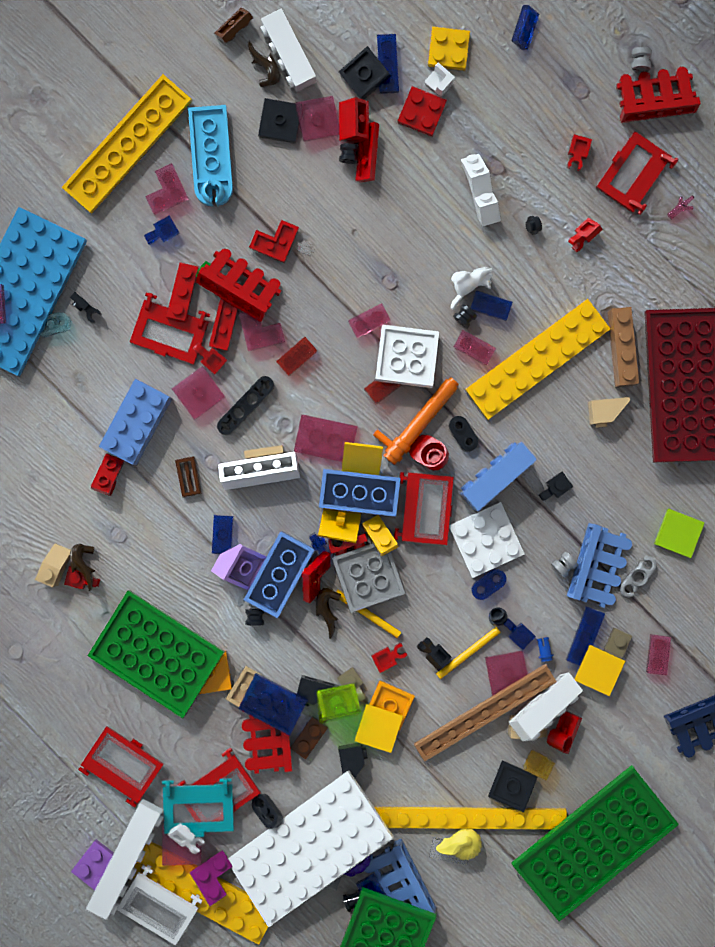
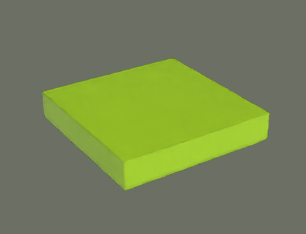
M667 509L654 544L691 558L705 522Z

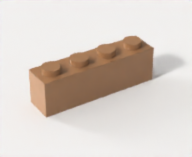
M613 308L608 311L615 387L635 386L639 384L632 308Z

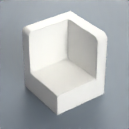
M437 63L434 71L425 80V84L442 97L454 84L455 77L441 64Z

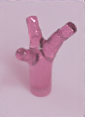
M690 196L685 201H683V197H679L677 206L667 213V216L672 220L682 211L693 210V206L687 205L694 199V196Z

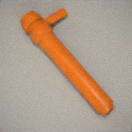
M450 377L441 384L399 437H395L393 441L379 430L374 432L373 436L387 446L383 456L394 465L397 462L400 463L404 453L407 454L409 452L410 446L458 389L457 386L459 384Z

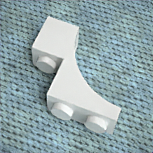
M479 154L469 155L467 158L461 159L462 167L472 191L477 217L482 227L500 222L499 205L492 192L490 172Z

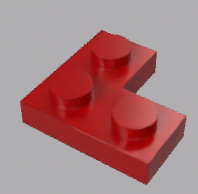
M281 220L274 237L256 230L249 249L285 263L299 227Z
M324 550L303 570V601L310 604L320 592V578L331 567V553Z

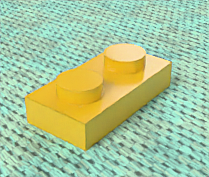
M379 515L362 523L363 529L381 557L398 548L396 540Z

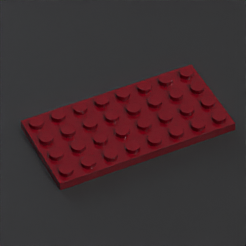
M715 308L646 310L644 314L653 463L715 461Z

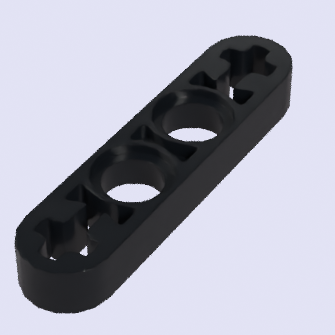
M268 376L259 378L217 423L218 431L223 435L232 434L273 391V380ZM269 380L270 388H264L261 391L264 395L261 397L254 389L257 387L259 390L263 386L261 382ZM249 394L257 395L258 401L255 404L248 403L247 397ZM238 407H242L245 411L244 416L241 418H237L234 415V410ZM229 415L238 421L236 424L232 422L229 425L231 428L229 431H222V423H228L231 420L228 418Z

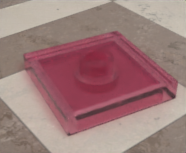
M333 96L295 103L303 142L339 135V123Z
M203 366L172 388L194 420L225 398V395Z
M522 650L485 657L492 696L527 675Z
M162 825V866L202 864V845L199 846L196 843V847L200 851L193 854L188 847H182L169 837L168 834H164V825Z

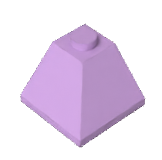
M240 544L220 554L211 571L223 580L249 590L267 556Z

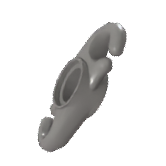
M650 556L643 558L644 561L652 563L650 569H646L644 562H640L637 568L630 571L620 587V592L624 597H633V593L625 591L627 585L632 586L633 592H637L640 586L646 584L656 570L657 563L654 558ZM640 571L643 574V580L637 583L634 581L633 576L636 572Z

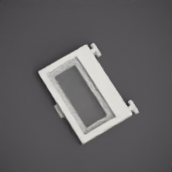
M143 865V874L138 872L117 910L176 945L198 910L195 904L197 902L201 904L202 900L198 894L196 896L192 894L191 898L193 901L189 903L146 877L147 873L152 874L153 870L150 869V865H147V867Z

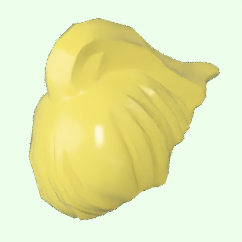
M461 829L450 838H445L441 844L437 845L436 850L445 855H454L460 860H469L479 855L482 841L480 835L473 829Z

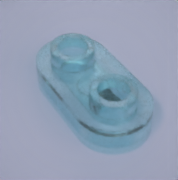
M62 312L48 315L47 328L45 331L40 332L39 336L48 337L68 331L72 324L71 318ZM61 320L65 321L63 326H60Z

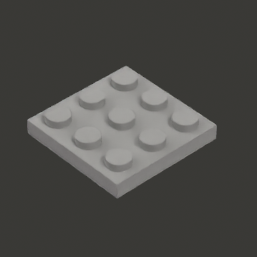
M370 544L332 558L350 613L405 594L391 552L381 557L374 544Z

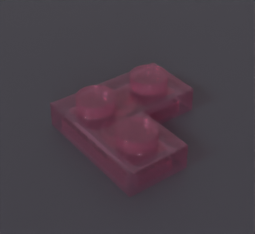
M172 163L155 171L162 189L145 196L154 215L189 199Z
M245 312L239 313L248 351L285 343L281 323L262 327L260 321Z

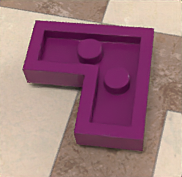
M223 850L189 872L209 907L227 895L217 880V877L233 867Z

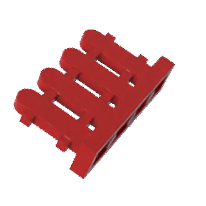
M679 67L675 76H670L666 69H661L657 74V78L651 79L650 74L644 71L640 73L638 81H632L630 75L623 74L620 77L619 83L616 84L617 90L621 89L623 100L619 103L620 108L623 107L620 114L621 123L696 113L701 103L700 98L696 97V91L692 92L690 80L693 79L692 73L689 74L685 67ZM673 82H677L679 91L677 94H673L671 85ZM652 85H658L660 96H654ZM635 87L640 88L641 98L635 99Z
M222 249L220 252L215 251L213 254L215 259L210 266L206 264L204 268L200 269L195 283L262 322L267 311L272 306L270 303L274 295L279 296L282 291L279 289L280 281L275 278L269 282L263 279L264 272L259 268L250 272L246 269L248 262L245 259L241 258L236 262L232 261L229 249ZM225 265L231 267V270L225 276L220 272ZM242 274L248 277L243 286L237 283ZM258 285H261L264 289L258 296L253 292Z
M285 691L277 692V697H272V693L267 694L268 698L253 699L252 696H248V700L240 703V710L242 712H249L250 718L245 719L241 727L245 732L251 731V738L243 742V747L246 751L253 752V757L245 761V768L250 771L254 770V774H259L260 769L274 768V772H277L279 767H284L285 772L292 771ZM274 709H279V716H274ZM269 710V717L254 718V711ZM280 728L281 735H276L275 729ZM271 730V736L256 738V731ZM277 748H282L283 754L278 755ZM272 749L273 755L258 757L257 750Z

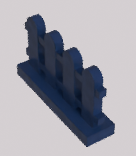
M715 695L664 715L666 723L671 728V734L676 735L680 746L677 747L679 753L682 752L686 757L691 758L695 754L694 747L700 745L704 750H710L713 747L712 740L715 739V732L709 734L705 722L711 720L715 729ZM694 727L698 739L691 741L688 729Z

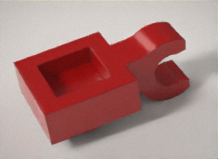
M588 217L575 229L576 235L572 236L568 242L573 245L572 249L579 252L584 245V241L590 242L603 229L600 224Z
M197 343L193 348L203 357L200 362L213 374H216L227 361L213 347L207 351L201 344Z
M69 566L64 585L84 589L85 584L88 585L84 576L77 570L72 573L71 566ZM93 577L92 587H99L100 579Z

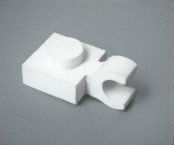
M181 823L172 828L168 833L169 837L182 847H188L193 854L200 851L196 847V843L199 846L205 843L200 837L194 838L195 835L190 832V829Z

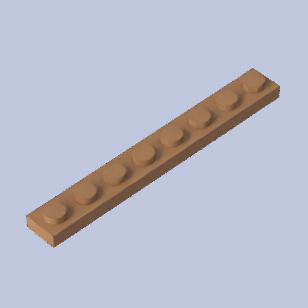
M544 664L415 742L414 746L423 760L427 761L557 681L547 665Z

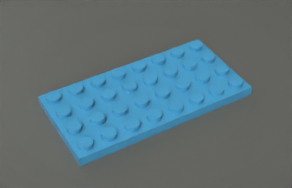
M18 207L0 243V368L19 377L88 241Z

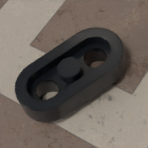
M453 417L449 422L450 432L462 450L473 451L478 446L476 434L464 417ZM456 422L462 423L461 429L455 427ZM467 438L472 439L471 445L466 444Z
M258 794L252 799V809L265 827L271 829L281 825L282 814L267 794Z

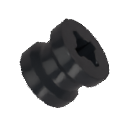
M349 143L341 144L339 161L346 164L358 163L356 153L359 151V146Z
M463 304L460 307L459 313H455L453 317L463 327L468 328L470 322L475 320L477 315L468 306Z
M245 609V614L247 615L245 625H264V620L262 619L263 610Z

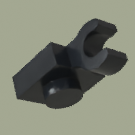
M76 292L70 296L74 301L72 305L79 311L84 309L87 313L88 321L95 324L92 314L97 313L101 316L102 313Z
M561 471L546 482L549 488L538 496L542 501L547 500L553 494L556 498H559L570 490L573 485L563 471Z
M428 637L417 645L421 652L428 654L425 658L438 672L452 658L440 644L435 646Z

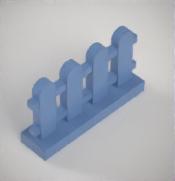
M588 523L577 559L578 566L574 570L567 596L576 600L581 599L584 602H587L588 599L600 602L599 606L605 608L606 604L613 605L616 601L615 596L609 592L611 586L617 587L621 584V578L615 575L616 568H624L626 566V559L620 555L622 549L629 550L632 547V542L626 538L627 534L620 533V536L608 533V528ZM604 544L616 547L615 553L611 554L602 551ZM598 563L611 565L609 573L597 570ZM593 580L604 583V590L591 588Z
M402 838L394 842L392 849L388 846L384 849V853L375 857L372 854L370 855V865L366 868L365 872L375 873L376 878L372 881V888L374 890L383 889L386 896L400 901L409 899L411 905L435 913L436 906ZM392 864L393 870L384 874L381 873V868ZM400 881L403 887L391 892L388 886Z

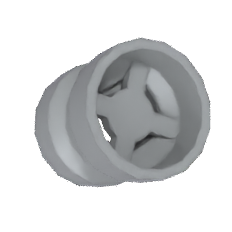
M637 47L632 50V57L634 58L631 66L632 71L647 72L651 69V62L649 61L652 54L651 48Z
M566 551L559 560L551 563L563 578L569 574L571 569H575L578 566L577 562Z

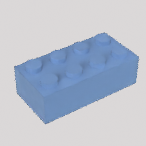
M134 379L99 447L132 465H137L173 398Z
M522 442L510 444L504 450L506 454L494 458L490 462L492 465L490 468H483L475 475L477 479L474 482L468 481L461 487L463 491L460 495L474 511H479L537 460Z
M323 469L319 508L396 517L400 478Z
M280 531L244 601L278 618L315 548Z

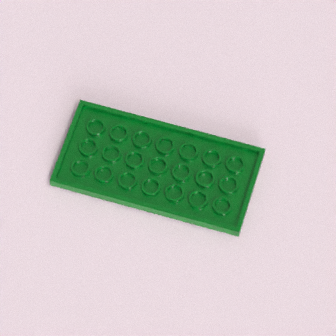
M631 765L512 861L511 864L560 922L679 824Z

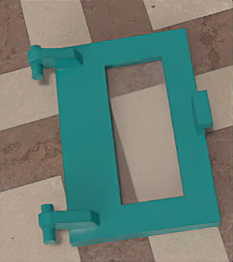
M220 779V783L223 784L170 786V784H174V780L162 781V785H165L163 786L164 834H168L172 828L180 823L187 826L195 837H204L205 832L234 831L233 784H228V782H232V779Z

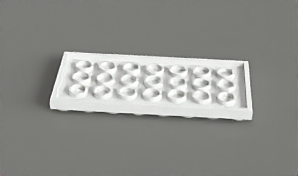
M347 771L284 817L279 827L266 830L228 859L233 866L231 869L267 926L270 927L387 843L394 836L351 772Z

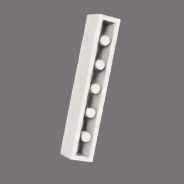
M144 799L139 803L86 910L106 920L110 914H115L119 906L116 902L119 896L123 898L128 888L125 885L127 880H132L137 871L134 868L137 861L141 863L146 853L143 849L146 844L150 845L155 835L152 833L154 827H159L164 818L161 816L162 808Z

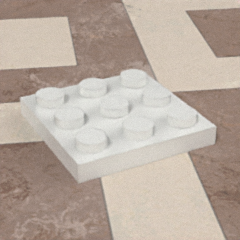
M382 325L375 381L433 388L439 332Z
M501 502L449 525V529L472 578L524 555V551Z

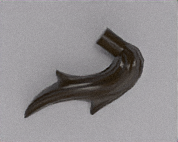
M248 41V49L254 59L251 63L261 65L268 73V78L259 80L260 87L277 84L280 81L281 74L272 53L269 54V57L263 56L255 50L251 41Z
M76 544L70 551L72 573L77 570L84 576L88 589L91 591L93 586L92 573L95 570L85 564L82 555L83 553L93 554L95 547Z
M323 588L316 598V616L320 614L323 616L328 627L329 639H331L335 631L334 621H337L338 618L330 610L329 598L339 601L341 594L329 588Z

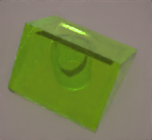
M354 683L316 691L320 724L355 717L361 713Z

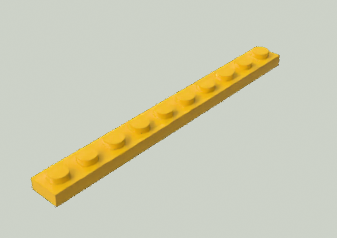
M374 807L388 828L553 829L567 818L566 808H526L522 812L515 808Z

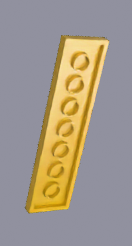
M162 74L67 180L62 188L92 214L190 105L192 99Z
M587 299L466 388L465 391L485 418L489 420L609 331L610 327L589 299Z
M152 841L150 845H145L143 850L146 853L141 863L137 861L134 866L137 869L133 877L134 879L138 872L143 874V865L146 867L150 865V869L153 872L152 874L147 873L146 877L189 903L193 901L191 898L192 894L195 896L198 894L202 902L201 904L198 902L195 904L198 907L196 912L258 945L260 944L268 926L246 891L217 877L227 895L209 907L189 873L197 868V865Z

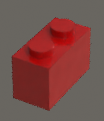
M354 97L339 102V140L351 144L368 140L369 101Z

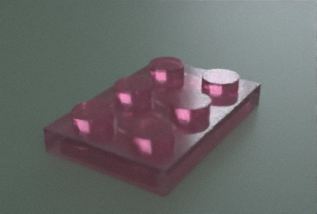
M302 414L294 452L343 462L344 443L355 442L358 426Z

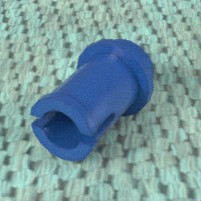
M544 637L543 640L542 638L537 639L540 652L538 657L539 659L541 658V662L553 660L552 656L554 654L551 653L549 637Z

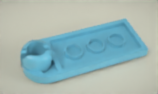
M227 106L188 108L194 191L201 203L206 206H213L212 189H216L215 202L217 206H221L230 200L233 193Z

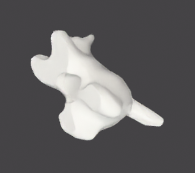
M478 268L472 273L460 271L452 276V282L457 293L456 298L451 304L452 310L455 309L465 295L469 294L476 287L484 286L491 289L490 284L493 276L490 273L492 268Z

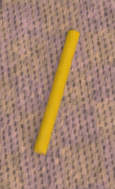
M337 590L336 592L341 594L340 600L347 604L344 593ZM368 609L357 610V612L394 637L398 638L401 634V631Z
M497 627L492 629L437 672L436 675L441 680L501 633Z

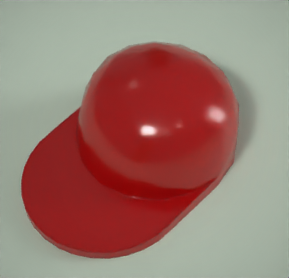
M430 435L418 436L410 446V456L427 469L433 471L440 470L449 461V452L446 446Z

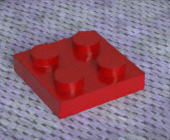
M412 86L397 123L433 137L447 100Z

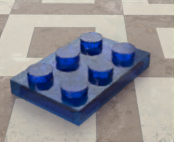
M256 673L238 709L290 736L308 699Z

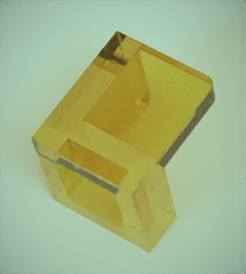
M531 750L523 767L526 771L546 781L555 763L552 759Z

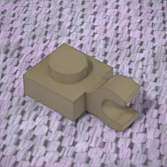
M353 667L337 677L347 694L353 691L359 702L366 699L367 696L360 688V685L364 682Z

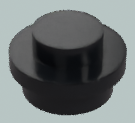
M529 216L525 223L527 231L532 235L538 234L542 230L540 218L538 216Z
M499 607L492 609L489 613V621L494 626H501L508 619L507 612Z

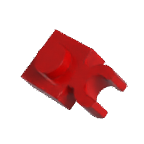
M573 135L568 155L573 157L568 161L567 168L570 169L572 163L575 162L578 164L577 171H580L583 166L581 158L587 159L592 139Z
M402 643L396 644L392 651L387 646L371 655L380 673L397 665L396 658L402 659L407 656L406 652L403 654L397 652L398 648L403 646Z

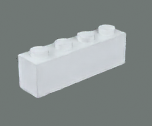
M282 9L261 18V32L265 38H269L271 42L269 47L273 55L277 54L279 58L277 62L281 71H286L288 75L286 80L289 87H294L297 93L317 83L316 75Z
M295 452L219 464L220 482L224 490L300 478Z
M569 672L560 674L555 679L556 683L540 692L508 722L522 741H534L541 735L540 731L543 728L546 729L554 722L553 719L566 711L565 707L579 699L578 695L583 690Z

